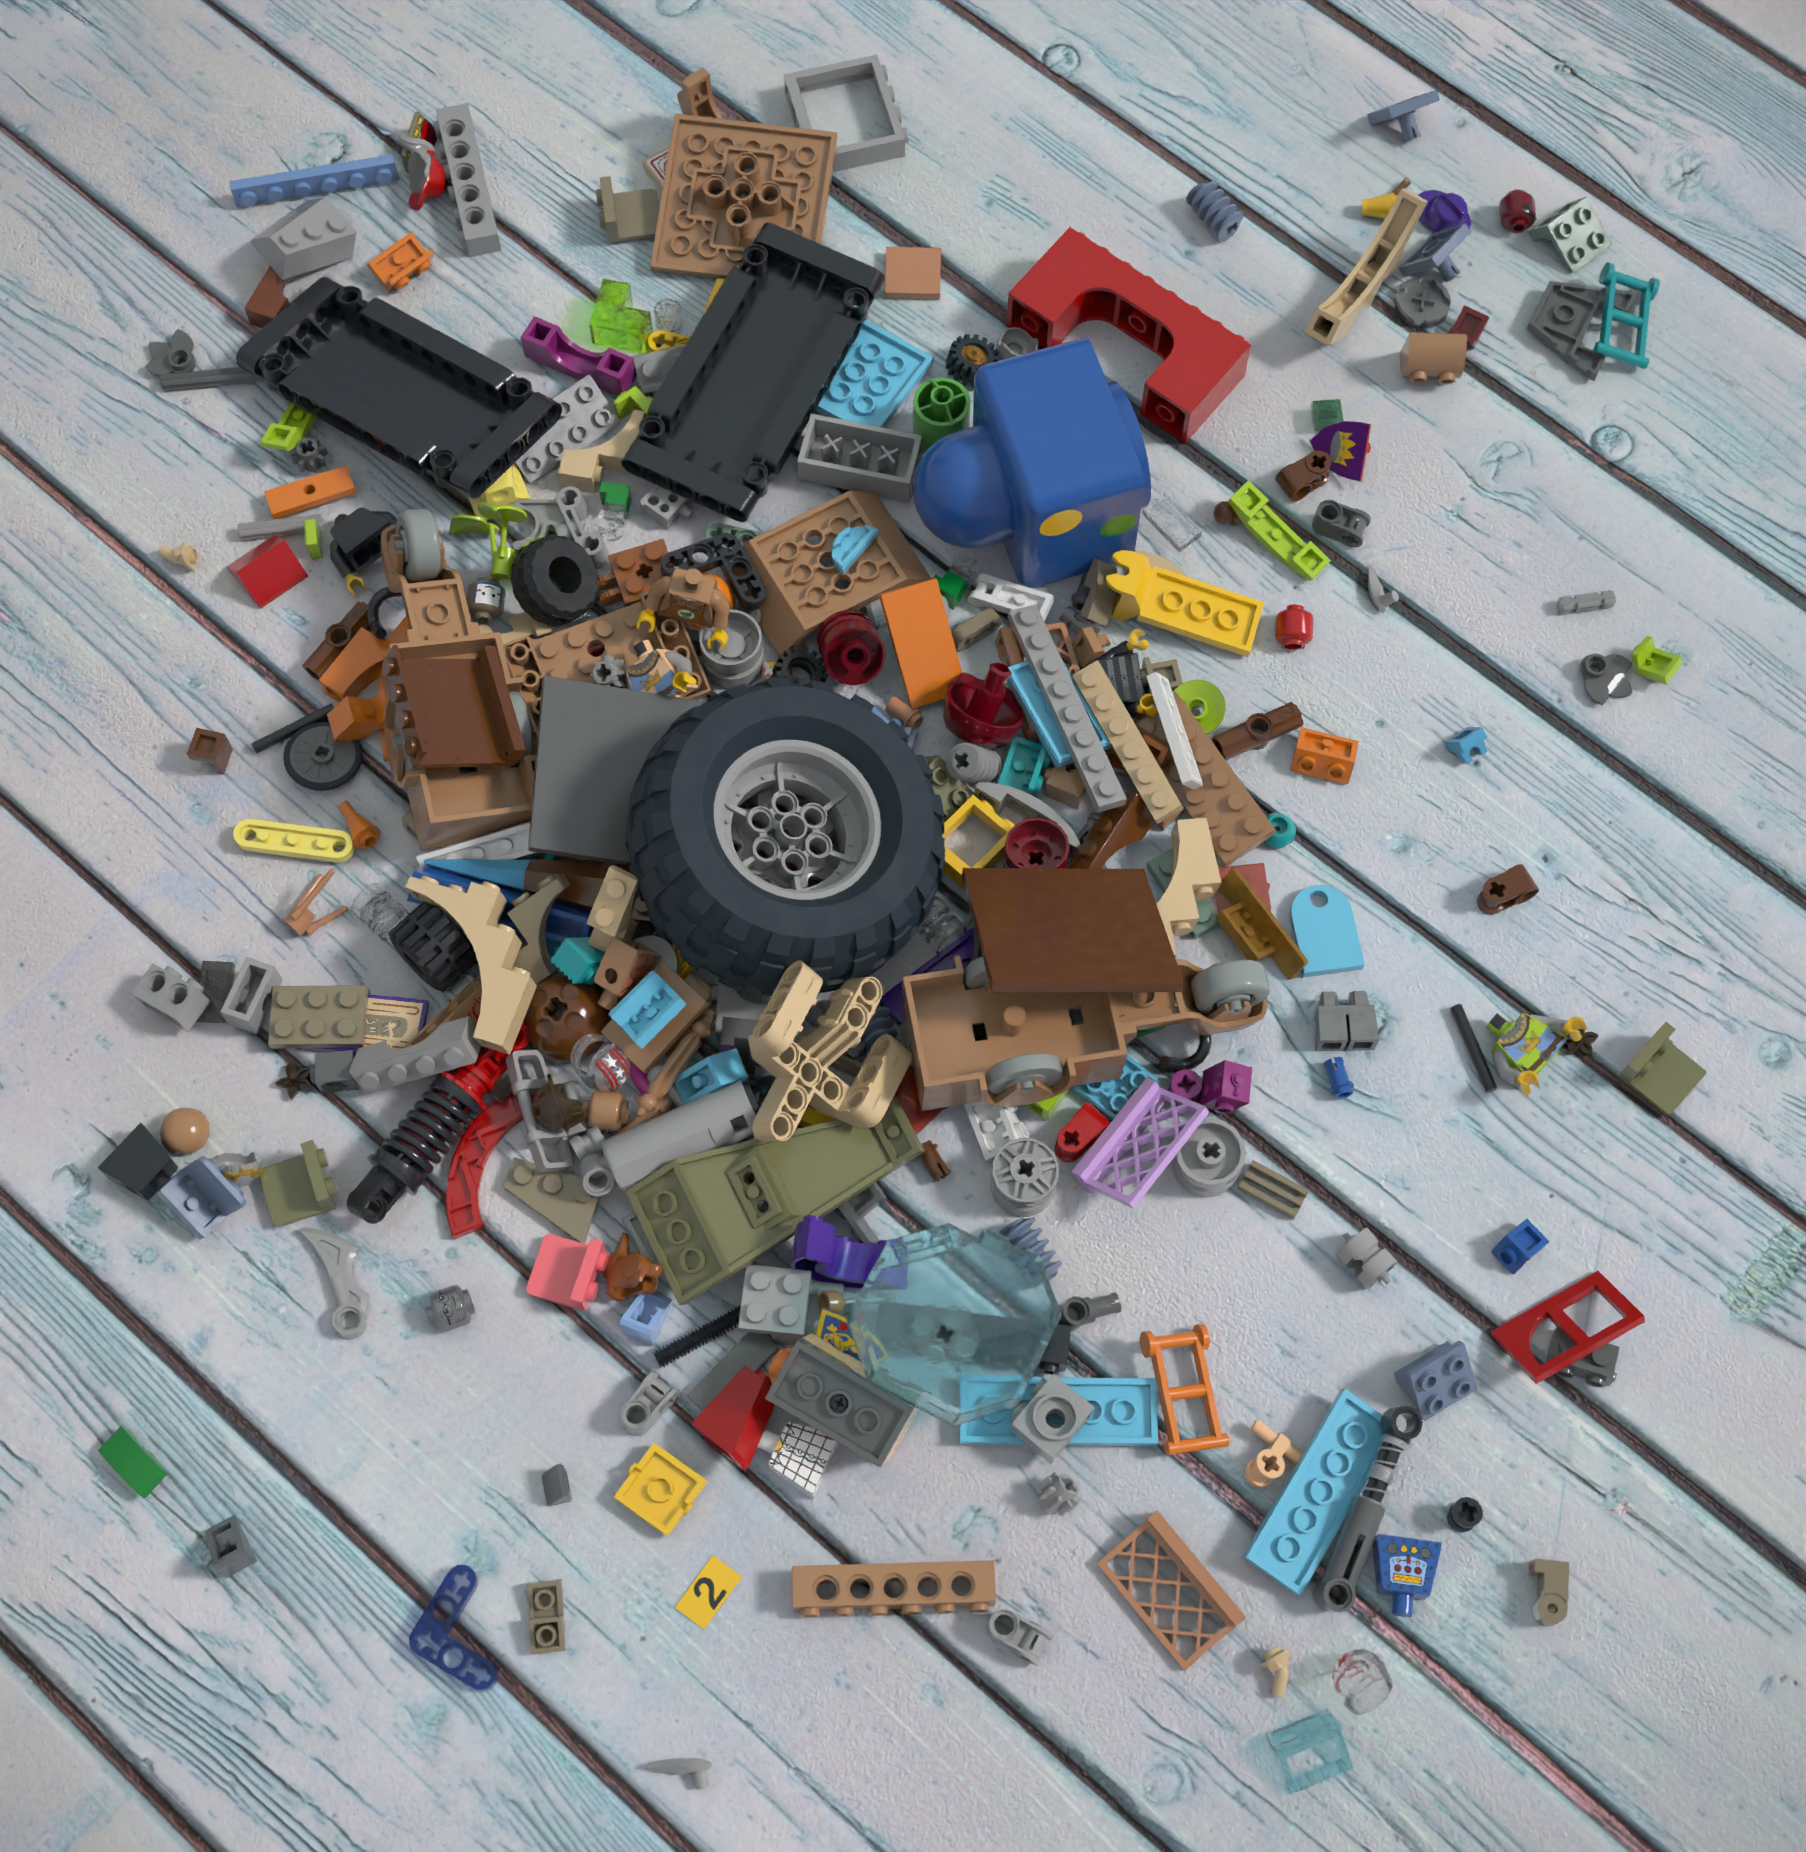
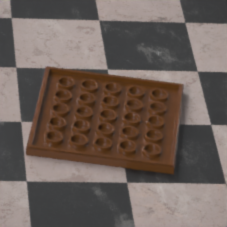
M963 868L962 880L991 992H1182L1184 981L1144 869Z

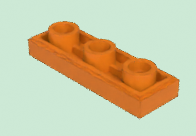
M347 465L264 491L273 519L357 493Z

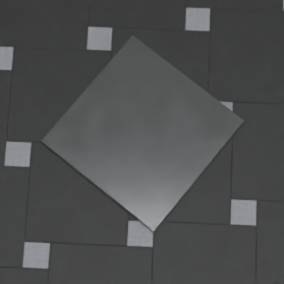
M544 676L542 679L528 851L630 866V854L625 844V823L635 781L650 750L668 731L671 724L683 713L695 706L699 707L704 702Z

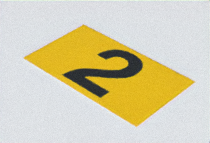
M713 1555L675 1608L705 1629L742 1576Z

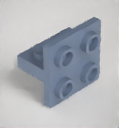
M1460 1340L1452 1345L1446 1341L1394 1373L1396 1382L1415 1400L1417 1410L1424 1421L1477 1389L1465 1344Z

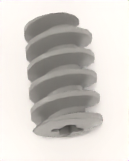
M960 743L949 751L946 757V768L951 777L972 784H977L978 782L990 783L1000 777L1002 761L1000 756L991 749L970 743Z

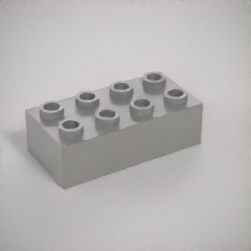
M811 414L797 461L798 480L852 491L876 493L877 496L910 502L915 471L922 456V435Z

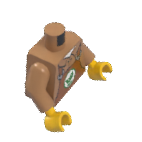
M675 568L671 576L660 578L652 584L644 605L646 610L641 611L638 615L637 629H639L642 621H648L650 623L648 633L652 632L656 621L654 612L658 611V614L708 628L715 627V630L708 639L707 646L711 649L714 640H718L721 643L720 651L725 648L728 642V635L724 629L727 628L730 604L724 594L718 590L715 578L702 575L697 569L684 570Z

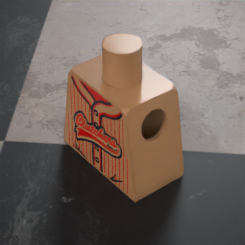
M612 936L594 977V982L605 988L597 1003L611 1011L619 1003L621 997H625L650 971L656 968L662 956L637 941Z

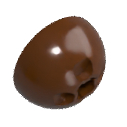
M564 973L550 975L537 983V988L522 1025L527 1027L528 1046L532 1050H539L544 1060L557 1064L579 1062L595 1053L607 1038L601 1031L612 1020L609 1016L610 1010L597 1003L603 993L602 988L596 983L572 984V980H568V976H564Z

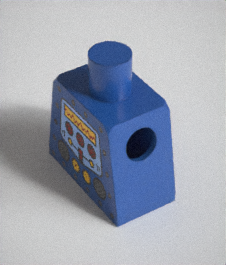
M1384 1534L1376 1535L1372 1544L1376 1589L1378 1594L1393 1596L1392 1615L1412 1617L1413 1599L1425 1600L1430 1596L1442 1542Z

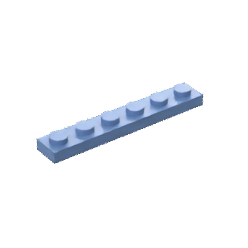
M393 154L234 180L230 181V189L236 206L240 207L388 183L399 180Z

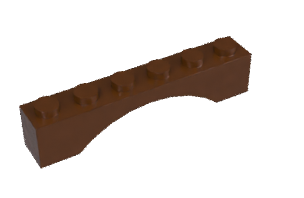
M1124 792L1127 798L1125 805L1104 811L1067 868L1101 869L1106 861L1119 849L1132 842L1143 840L1155 821L1143 798L1138 793Z

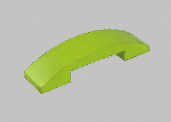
M290 402L279 423H271L260 441L261 447L283 451L292 450L303 437H306L317 417Z
M1249 480L1228 500L1237 516L1253 536L1272 555L1302 577L1311 581L1331 561L1311 540L1306 544L1266 505L1269 499Z

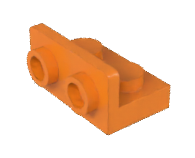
M1301 727L1290 770L1347 785L1355 764L1359 741Z

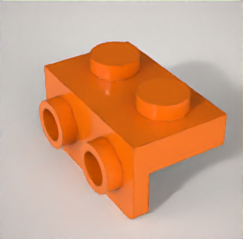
M410 232L368 262L367 267L387 292L394 288L399 291L410 282V276L416 272L421 275L432 266L430 262L434 254L431 250L427 252L414 234Z

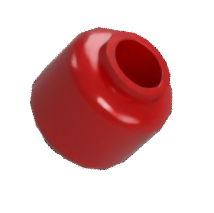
M1288 605L1286 610L1280 611L1276 615L1275 638L1277 642L1281 643L1285 649L1299 650L1305 648V645L1313 639V615L1304 610L1302 605Z

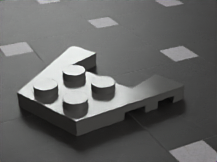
M1550 281L1528 323L1527 330L1586 377L1595 381L1606 356L1581 346L1580 342L1597 308L1603 309L1605 288H1602L1601 291L1585 289V285ZM1626 291V294L1615 293L1613 308L1628 313L1637 293L1632 291Z

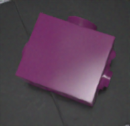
M1224 1060L1204 1070L1200 1104L1222 1114L1233 1113L1234 1110L1249 1104L1252 1067Z

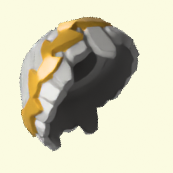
M251 1152L248 1157L243 1156L241 1153H223L212 1159L221 1168V1174L239 1188L249 1185L262 1172V1159H256L255 1152Z

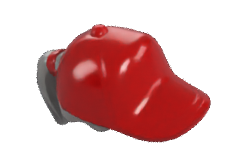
M399 134L401 145L411 152L408 160V171L411 178L409 189L412 193L408 204L412 210L419 211L425 199H436L442 195L447 183L445 170L442 164L435 158V149L429 142Z

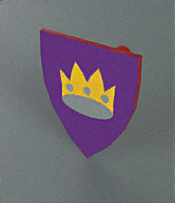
M1356 421L1335 423L1319 431L1310 440L1314 451H1323L1330 456L1331 471L1347 479L1362 481L1366 454L1371 451V445L1368 443L1371 424Z

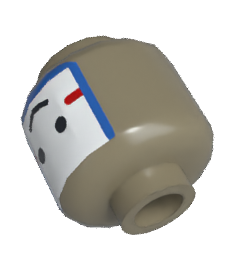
M480 577L469 585L467 605L469 613L474 616L476 621L490 623L492 619L499 618L503 614L506 591L498 580Z

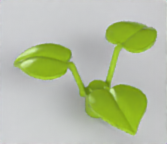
M480 502L478 504V512L482 516L502 521L501 541L498 549L496 547L495 533H498L500 528L497 525L487 523L484 518L460 514L452 516L449 535L460 533L490 534L492 552L490 576L501 581H511L512 563L517 556L514 549L506 547L508 521H526L527 513L510 505L497 506L488 502ZM543 536L535 537L534 541H535L536 539H539V538L543 537ZM528 540V541L525 543L524 547H525L526 545H528L529 543L533 542V541H532V540Z

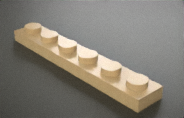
M1096 660L1073 674L1075 682L1157 824L1184 809L1099 661Z

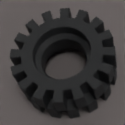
M795 646L791 651L788 648L784 651L783 655L779 656L772 670L771 677L789 675V670L793 667H800L807 671L810 675V680L825 683L828 674H826L827 669L825 665L822 666V657L815 658L817 655L816 651L813 650L809 654L807 653L808 647L803 646L800 652L798 646Z

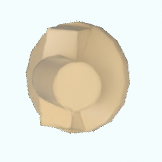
M183 542L180 547L174 550L166 545H162L158 550L160 556L174 564H181L189 570H194L196 563L199 562L197 549L188 542Z
M1278 1646L1263 1654L1265 1662L1260 1664L1261 1668L1270 1670L1271 1673L1275 1672L1271 1694L1277 1697L1285 1696L1289 1678L1287 1665L1290 1664V1648L1283 1651L1281 1646Z

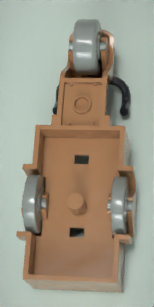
M426 508L402 510L398 514L396 524L390 525L381 533V556L388 587L376 592L368 603L367 619L369 627L376 638H385L387 632L380 623L379 608L385 600L402 596L409 629H406L403 643L389 644L387 654L393 645H398L403 659H476L483 646H495L526 750L515 766L476 767L477 772L460 774L459 767L412 768L410 758L405 753V740L402 729H399L397 725L395 704L390 699L389 682L382 670L381 679L386 696L384 732L388 759L397 785L400 788H407L420 850L445 847L530 821L534 784L533 771H535L536 754L531 755L532 730L525 701L520 694L524 683L523 677H510L500 632L480 634L478 622L471 620L461 576L457 570L447 566L444 558L445 547L443 546L441 530L437 529L432 513Z
M954 956L953 969L904 976L902 980L901 1008L909 1049L912 1053V1064L921 1110L925 1111L979 1101L996 1107L1027 1105L1055 1097L1072 1086L1119 1079L1128 1055L1126 1045L1136 1037L1137 1030L1184 1023L1199 1033L1198 1049L1190 1057L1182 1059L1162 1056L1159 1060V1065L1161 1068L1175 1071L1196 1068L1204 1062L1210 1052L1212 1034L1241 1030L1264 1018L1268 1006L1267 996L1270 993L1265 967L1253 960H1233L1220 964L1214 963L1209 968L1202 969L1186 960L1176 959L1184 981L1182 992L993 993L991 992L982 956L969 963L965 970L962 967L961 957ZM1079 1008L1083 1024L1072 1026L1069 1010ZM984 1024L987 1040L975 1041L972 1025Z

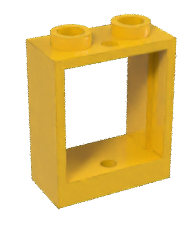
M972 795L944 823L942 837L946 840L972 813L975 814L1002 838L972 868H994L1005 857L1006 838L1014 824L1006 818L1002 819L987 801L983 799L980 801ZM944 845L945 864L943 872L965 890L962 871L963 868L971 867Z

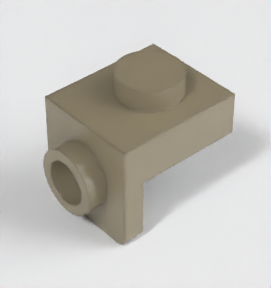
M1149 657L1143 658L1140 672L1142 684L1145 686L1147 694H1152L1146 676L1154 672L1168 679L1172 692L1179 685L1183 684L1176 659L1151 664Z

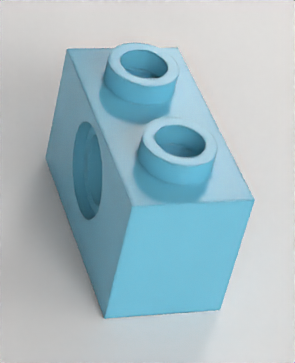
M735 1048L708 1056L680 1073L674 1085L684 1105L739 1079L748 1078V1075Z

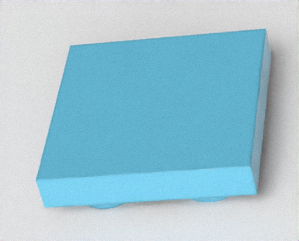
M1127 1055L1119 1079L1073 1086L1072 1091L1086 1102L1091 1103L1112 1122L1147 1077L1155 1080L1158 1085L1161 1080Z

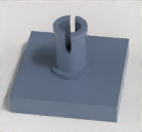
M1437 90L1371 112L1367 114L1370 125L1395 117V119L1398 118L1404 142L1421 137L1414 112H1416V109L1440 101Z
M1463 223L1431 234L1398 269L1406 277L1437 268L1445 282L1453 280L1461 271L1456 267L1449 255L1471 231Z

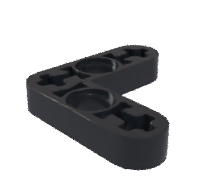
M719 534L669 552L662 558L660 567L662 577L672 575L674 568H669L671 563L675 567L679 566L680 569L689 570L693 568L701 573L720 567L742 607L747 610H757L764 604L765 587L739 539L733 534ZM722 545H725L727 548L732 547L731 551L728 552L726 548L721 549ZM701 552L707 555L708 560L699 563L692 556L695 553ZM740 566L745 568L747 574L743 577H738L732 573L731 569ZM748 588L753 595L757 594V599L747 596Z

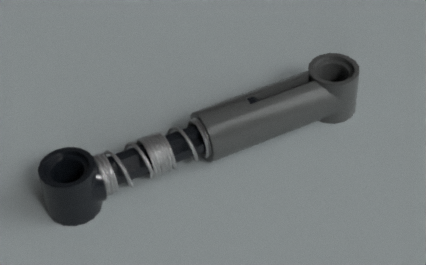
M1413 1407L1390 1408L1381 1417L1380 1425L1383 1435L1380 1442L1382 1446L1377 1448L1378 1457L1372 1461L1367 1473V1485L1361 1489L1362 1496L1354 1497L1323 1578L1314 1587V1600L1323 1610L1344 1612L1350 1609L1355 1602L1356 1585L1386 1511L1381 1503L1384 1494H1388L1386 1489L1388 1485H1392L1393 1478L1396 1476L1394 1469L1395 1466H1399L1397 1461L1400 1453H1405L1404 1450L1410 1444L1411 1439L1418 1436L1422 1430V1417ZM1399 1415H1402L1406 1420L1407 1425L1404 1432H1401L1396 1425ZM1334 1585L1340 1591V1598L1335 1604L1329 1599V1590Z

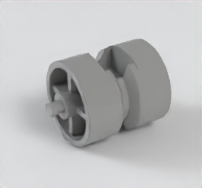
M1365 1228L1353 1236H1350L1348 1232L1343 1235L1346 1240L1345 1245L1337 1252L1336 1256L1348 1269H1356L1355 1277L1366 1289H1369L1378 1281H1383L1386 1285L1391 1282L1387 1277L1389 1275L1388 1272L1398 1261L1386 1248L1379 1249L1377 1247L1379 1241L1371 1231Z

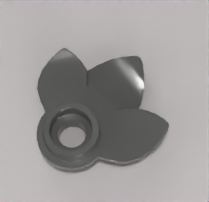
M177 329L172 336L171 343L149 342V352L153 360L145 366L146 370L156 376L193 371L196 367V359L192 353L194 343L191 337L184 331Z
M1591 654L1583 658L1579 670L1582 677L1586 679L1585 691L1587 695L1600 705L1605 704L1608 696L1614 698L1630 696L1632 688L1624 673L1630 669L1632 662L1618 654H1611L1605 657L1601 654ZM1589 667H1595L1598 672L1592 671Z

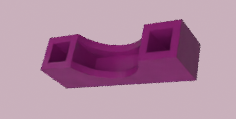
M536 316L532 318L521 336L525 357L579 380L590 375L598 388L619 396L622 392L628 391L637 377L633 357L609 347L602 353L583 349L572 342L559 326Z

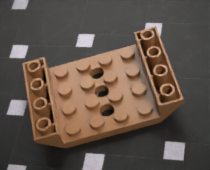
M850 490L748 540L743 546L766 590L764 604L759 608L761 620L758 624L778 656L783 655L784 651L788 648L791 651L795 646H798L799 650L803 646L806 647V635L818 630L826 618L834 613L844 610L856 611L880 599L879 594L931 578L877 494L871 492ZM869 525L879 529L877 538L843 575L835 568V565L825 567L820 564L824 558H832L833 541L845 528ZM810 536H818L822 539L816 545L806 542V539ZM740 566L731 569L732 573L738 577H743L747 574L745 568ZM839 580H846L850 583V586L847 589H838L834 584ZM748 588L747 596L757 599V594L753 595Z
M649 591L640 594V602L534 641H531L529 635L503 644L512 677H523L524 683L520 694L525 701L536 737H538L542 679L544 676L595 684L594 677L590 676L595 667L594 661L603 662L605 655L613 656L614 661L616 659L625 661L622 667L627 671V668L639 661L633 647L644 640H649L654 650H674L691 661L692 677L696 679L698 688L683 697L684 699L699 701L710 694L712 690L684 622L660 615L658 611H655L656 621L653 631L648 633L650 626L648 621H642L639 629H637L638 615L641 611L646 610L644 605ZM598 643L605 648V651L601 656L594 657L588 653L589 646ZM626 676V679H625V682H624L625 688H623V689H627V681H628V677H627V676Z

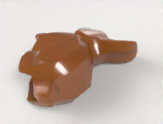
M622 1233L615 1252L609 1255L606 1268L601 1272L608 1283L606 1294L615 1301H624L626 1297L637 1294L649 1295L654 1293L658 1287V1277L663 1269L660 1264H655L651 1259L637 1252L629 1254V1236L626 1233Z

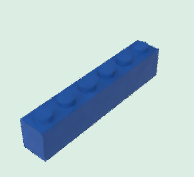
M427 866L418 868L413 871L412 877L421 879L422 876H427L438 881L439 885L449 888L450 884H453L467 891L471 882L481 885L484 882ZM497 885L507 900L498 924L518 930L507 913L515 908L512 902L525 892ZM410 893L408 894L407 901L417 904L423 902L413 898ZM554 901L547 918L546 938L563 942L566 938H590L594 927L586 923L591 911Z

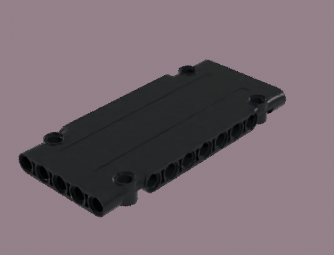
M765 223L753 243L744 249L743 261L738 268L734 266L730 270L649 406L647 417L643 418L639 424L637 437L621 461L623 468L639 478L735 521L746 522L758 500L767 493L768 483L772 476H777L807 426L810 415L815 412L860 332L861 324L867 319L868 309L885 281L883 273L868 264L780 226ZM655 433L657 435L649 436L648 434ZM752 479H759L760 481H758V482H753V481H750V480H752Z
M326 276L318 279L238 350L236 355V363L239 367L264 380L269 390L280 392L292 404L418 475H423L424 473L432 475L438 486L443 488L453 487L473 499L481 496L557 423L562 413L561 404L539 392H534L528 379L523 377L517 378L507 367L375 297L369 302L364 300L358 287H344Z

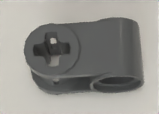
M1324 500L1317 507L1312 520V528L1320 536L1336 540L1349 547H1360L1364 541L1363 532L1365 527L1369 526L1371 517L1363 510L1348 507L1334 500Z

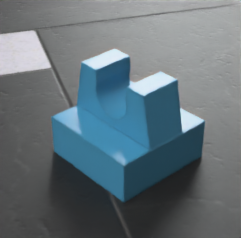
M1467 727L1445 741L1449 752H1454L1463 764H1469L1473 761L1470 755L1472 748L1477 755H1483L1487 752L1484 739L1487 736L1482 727Z

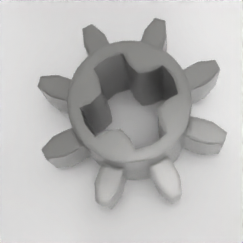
M605 655L603 662L594 661L595 667L590 676L594 677L595 684L625 688L624 682L627 674L622 667L625 661L620 659L614 661L613 656Z
M1054 1472L1038 1485V1488L1043 1491L1039 1494L1038 1501L1042 1508L1050 1514L1058 1512L1060 1516H1063L1079 1504V1501L1075 1498L1079 1491L1078 1486L1068 1475L1061 1474L1058 1477Z

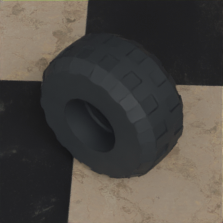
M548 535L536 539L521 549L512 563L510 580L515 599H517L524 612L538 622L551 626L563 625L586 614L595 603L599 590L597 569L591 556L588 555L579 543L574 542L571 538ZM549 570L558 577L561 591L552 584Z

